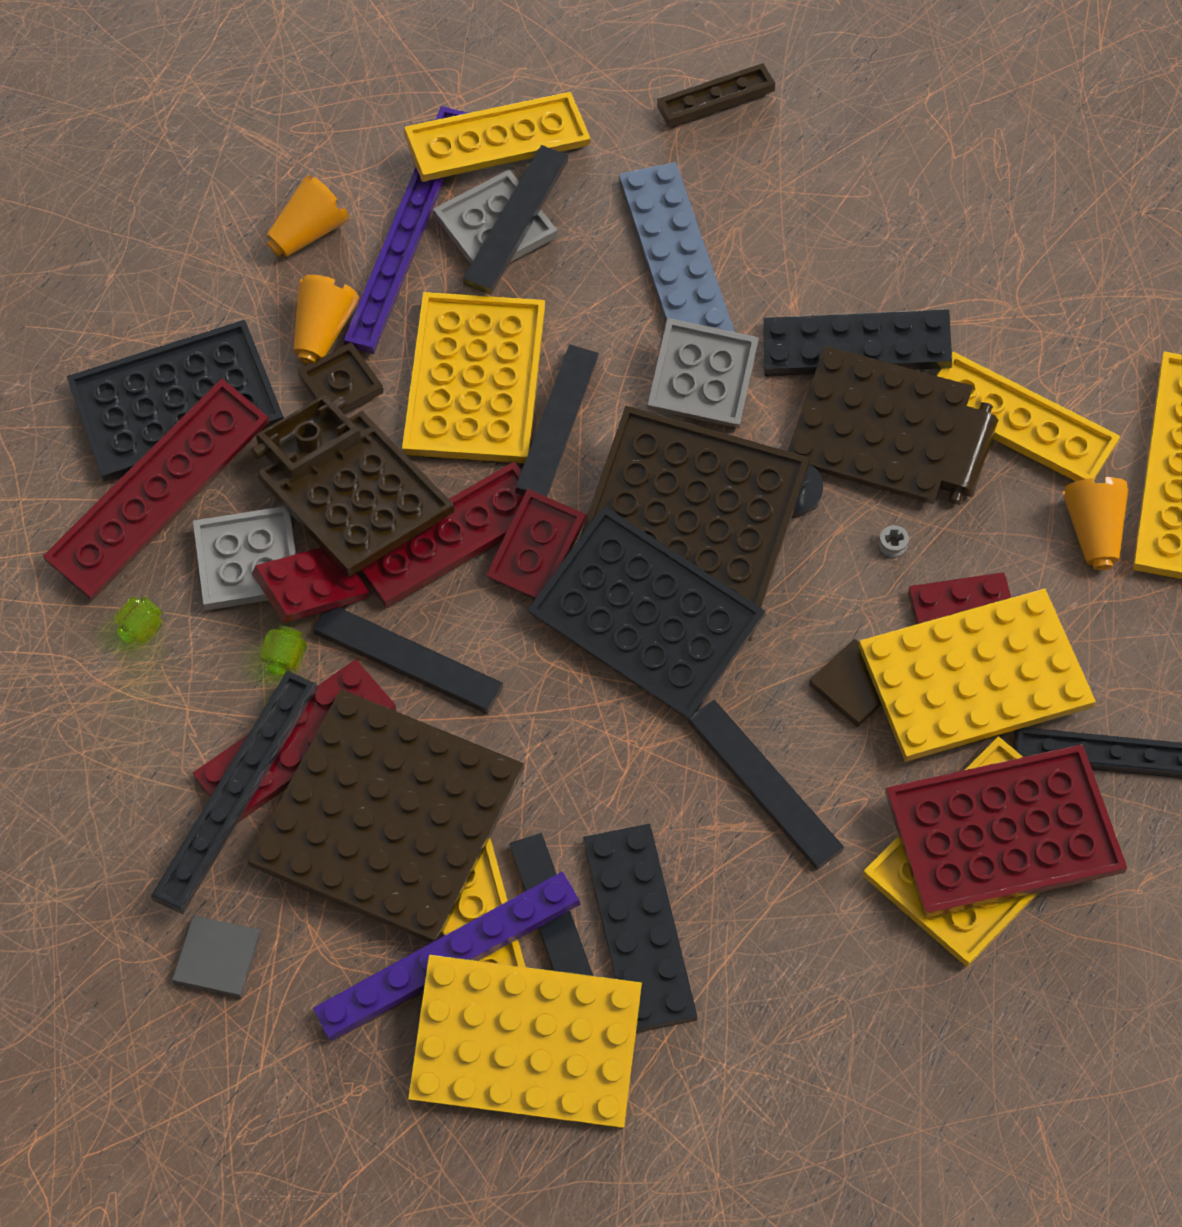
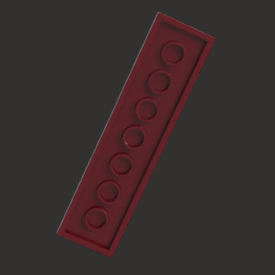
M221 378L43 555L44 560L92 601L269 423V417Z

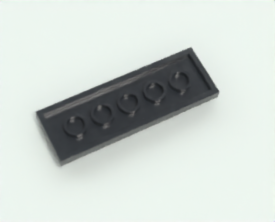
M949 309L763 318L765 376L815 374L824 346L913 370L952 368Z
M650 823L584 836L583 843L614 977L619 980L642 982L636 1033L697 1021V1012Z

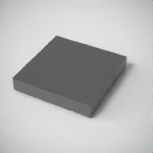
M193 915L172 979L173 983L242 999L260 941L261 931L255 928Z

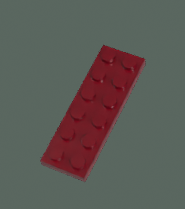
M515 462L510 463L449 498L454 504V513L360 570L386 608L503 541L524 497L515 494L522 472Z
M357 659L317 686L318 689L238 823L287 789L340 689L397 711L394 702ZM248 734L193 772L194 779L209 797H211Z

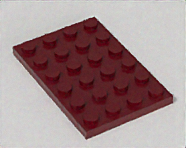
M1083 744L886 787L887 801L925 918L1119 875L1127 870L1125 859Z

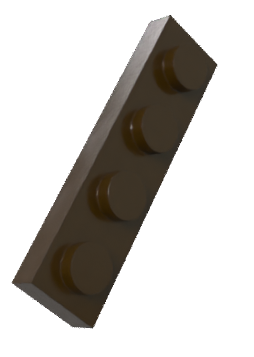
M764 63L658 98L657 107L668 127H672L774 92L776 83Z

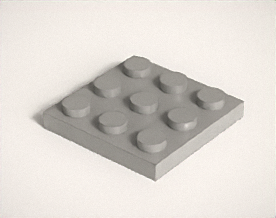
M510 170L433 208L434 217L470 264H472L519 183ZM541 209L510 262L558 237L557 229Z
M667 318L647 409L739 428L759 337Z
M284 506L193 521L205 611L268 601V598L252 575V571L255 565L296 554L291 515Z

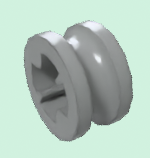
M896 525L884 528L879 539L878 547L880 552L889 558L901 557L906 552L909 542L907 531ZM889 538H896V542L899 541L898 546H891V541L888 542Z

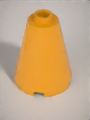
M310 174L304 177L266 234L269 239L266 244L278 257L281 254L288 257L342 226L350 219V216L345 207H342L340 210L336 207L337 197L316 177L311 178Z
M305 275L304 279L302 280L301 278L298 284L293 352L298 356L297 359L307 365L326 356L359 300L358 293L346 284H344L343 289L334 285L335 279L330 277Z
M1105 477V483H1095L1094 478H1089L1066 485L1064 487L1065 491H1063V498L1086 563L1092 565L1095 570L1113 568V563L1118 562L1120 558L1128 497L1127 481L1120 478Z

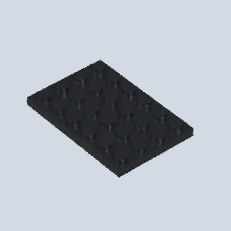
M245 320L66 376L103 482L124 476L221 378L269 417V423L261 431L284 418Z
M605 506L601 508L528 609L529 614L687 720L699 710L766 615L765 610Z

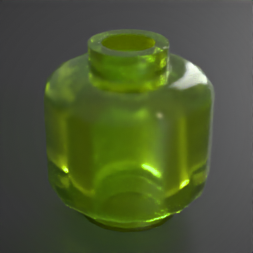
M135 596L131 597L114 616L115 623L119 626L115 632L129 645L134 640L139 644H146L163 626V619L160 617L163 611L146 596H143L141 599Z
M278 625L277 629H271L267 632L259 653L260 660L268 664L266 671L284 676L286 671L296 672L300 669L307 649V643L302 638V632L283 625Z

